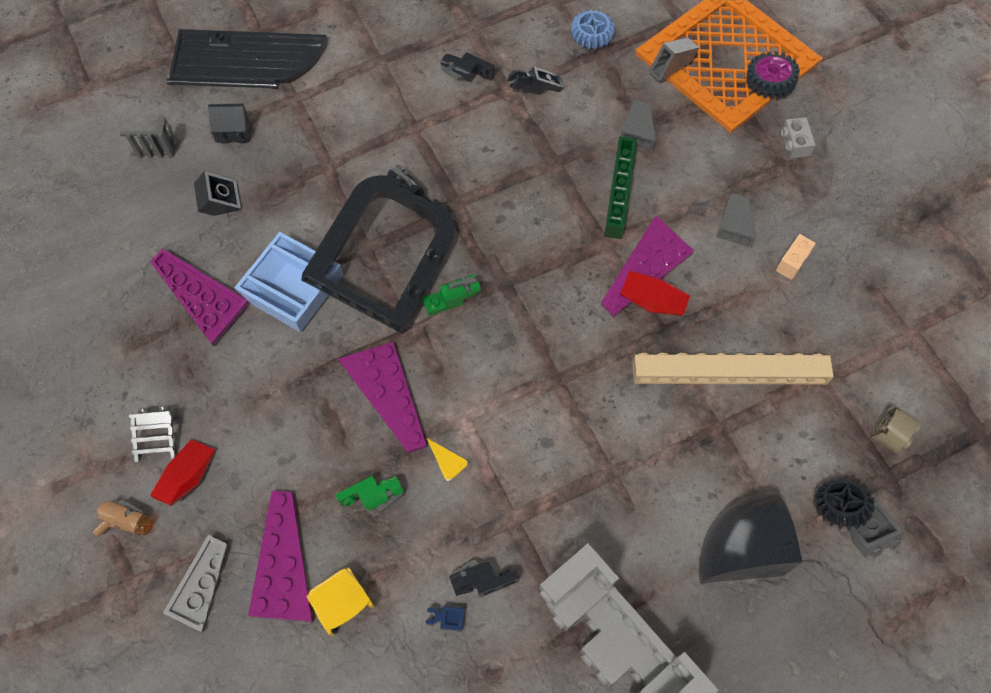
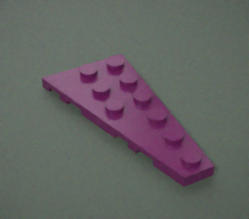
M655 216L605 295L601 306L614 318L633 303L620 295L629 270L663 279L693 255L694 250L662 220Z
M163 248L150 261L212 346L218 342L249 305L248 301Z
M391 342L339 358L340 364L345 368L406 452L411 453L427 448L394 343Z
M271 491L248 616L313 623L310 602L307 598V579L292 492Z

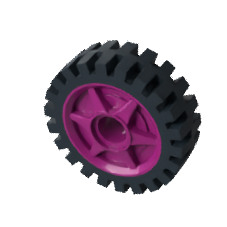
M772 51L768 52L767 55L764 52L761 53V56H755V59L753 58L751 63H749L746 82L749 89L752 88L751 91L753 93L757 91L758 96L763 94L764 98L770 96V99H774L775 96L777 98H781L782 95L784 97L787 96L788 93L790 94L795 89L799 78L800 69L795 59L791 60L789 55L785 57V53L778 55L779 52H775L772 54Z

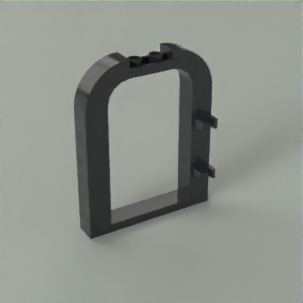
M386 175L372 176L361 181L353 189L304 269L301 281L403 334L452 243L454 222L447 208L435 198L432 203H429L425 198L418 197L411 193L410 190L400 187L402 180ZM377 198H389L425 217L434 228V237L392 313L326 278L367 206Z

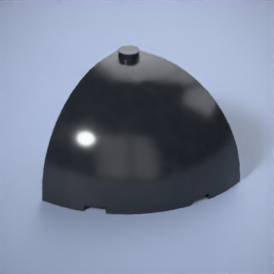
M768 491L748 496L730 506L716 519L704 539L699 558L700 584L781 577L803 562L793 520L784 500L778 493Z

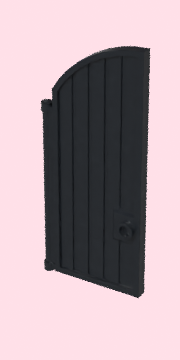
M179 29L167 85L278 89V83H291L305 75L315 66L324 52L327 36L322 34Z

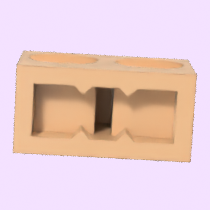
M799 234L782 258L776 271L792 280L816 243Z

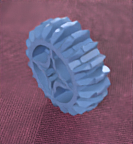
M590 9L587 12L584 10L583 13H578L574 17L571 24V36H573V41H576L577 45L582 44V48L588 47V49L594 48L596 50L599 47L602 49L603 45L607 46L613 39L615 25L609 14H604L603 11L598 12L597 9L595 11Z

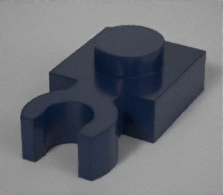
M443 606L442 612H438L435 608H427V612L434 613L435 618L433 620H426L425 623L430 626L441 623V630L462 632L465 609Z

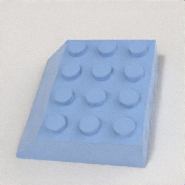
M281 232L276 235L235 286V290L255 307L299 332L304 329L328 297L326 293L301 281L302 273L315 251ZM334 262L326 278L338 283L343 277V272L340 264Z

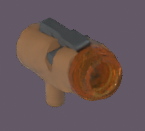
M108 500L105 503H101L97 509L98 518L103 522L93 530V533L99 537L109 527L115 528L117 526L121 531L133 532L139 536L147 535L153 526V520L146 513L124 500L118 503Z

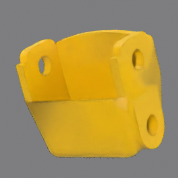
M350 568L340 570L311 589L307 595L317 617L331 637L335 635L332 629L354 618L367 605L371 609L375 608Z

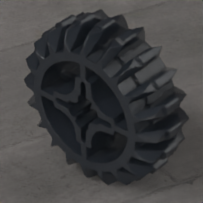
M840 476L838 481L831 478L830 482L825 481L823 486L818 488L815 496V507L818 509V516H823L824 522L830 521L831 527L836 524L839 530L842 527H846L849 531L852 526L858 529L860 525L865 526L867 521H870L872 513H874L875 501L871 497V491L866 490L865 485L860 486L858 480L852 482L850 477L847 480H843Z

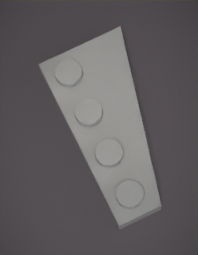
M210 535L207 536L166 606L164 614L203 633L228 547L226 543Z

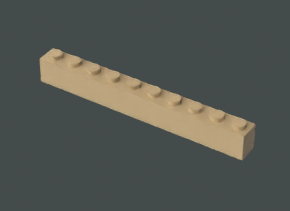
M639 353L634 356L633 360L634 384L828 385L834 377L830 355L820 353L813 355L801 353L794 355H784L782 353L765 355L763 353L746 355L744 353L726 355L725 353L707 355L706 353H698L696 355H688L686 353H679L677 355H668L667 353L649 355L648 353Z

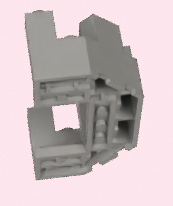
M588 543L540 584L539 589L541 592L539 594L554 616L552 618L554 623L560 629L564 628L568 631L584 616L587 619L585 623L590 630L598 632L580 652L582 653L581 659L588 667L593 666L597 671L596 677L603 685L607 683L610 687L630 669L632 679L638 685L642 683L644 686L639 693H717L719 691L685 652L676 657L614 587L619 577Z

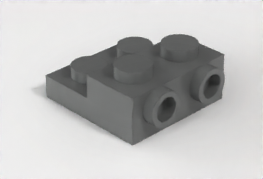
M877 501L874 502L875 509L870 521H867L865 526L860 525L858 529L852 526L848 531L853 537V544L865 558L870 555L872 558H876L888 547L891 550L898 548L903 538L904 532Z

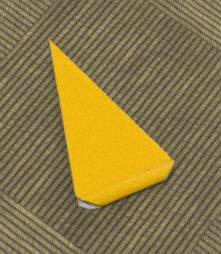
M427 438L443 476L447 481L452 480L467 467V460Z

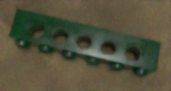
M619 136L604 237L622 239L636 138Z

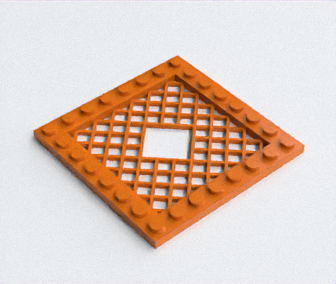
M703 0L635 50V55L651 67L663 43L679 40L684 35L685 38H688V35H697V40L692 41L697 44L699 49L697 51V58H693L692 62H697L698 67H689V64H687L686 67L673 73L666 80L730 133L734 132L774 100L770 99V96L764 98L763 94L758 96L757 91L749 96L752 88L749 89L746 77L747 65L751 61H747V56H761V53L764 52H758V47H766V55L770 52V48H778V55H781L782 49L786 52L785 57L789 55L791 60L795 59L800 69L798 80L820 64L823 59L747 0ZM722 11H730V15H722ZM711 19H719V24L711 23ZM722 19H729L730 24H722ZM733 20H742V25L734 24ZM699 27H708V32H700ZM711 27L719 28V32H711ZM722 28H731V33H723ZM734 28L742 29V33H734ZM745 29H754V34H746ZM700 36H708V41L700 40ZM711 36H719L720 41H711ZM723 37H731V42L723 41ZM734 37L743 38V42H734ZM746 38H754V43H747ZM757 38L766 39V43H758ZM700 44L708 45L709 50L700 49ZM712 45L743 46L744 69L712 68ZM746 47H755V52H748ZM700 53L709 54V59L700 58ZM700 62L709 63V68H702ZM689 71H698V76H689ZM701 72H709L710 77H701ZM713 72H721V78L713 77ZM724 73H733V78H724ZM736 73L745 74V79L736 78ZM701 81H710V86H702ZM713 81L722 82V87H713ZM725 82H733L734 87H725ZM737 82L745 83V88H737ZM713 91H722V96H714ZM725 91L734 92V97H725ZM737 92H746V97H737ZM726 101H734V106H726Z

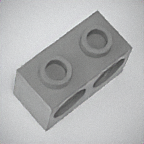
M807 117L787 119L784 126L781 128V136L785 140V149L789 152L790 158L811 156L816 145Z

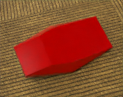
M630 270L620 293L621 296L650 313L677 316L684 315L690 298L689 294L663 279Z
M190 439L164 468L150 496L169 506L174 505L200 484L216 452L215 449Z

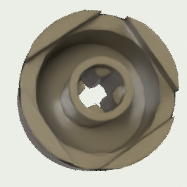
M894 405L886 411L889 414L888 416L879 419L871 435L873 437L871 438L890 451L897 453L902 447L907 449L913 441L911 437L913 433L919 430L922 423Z

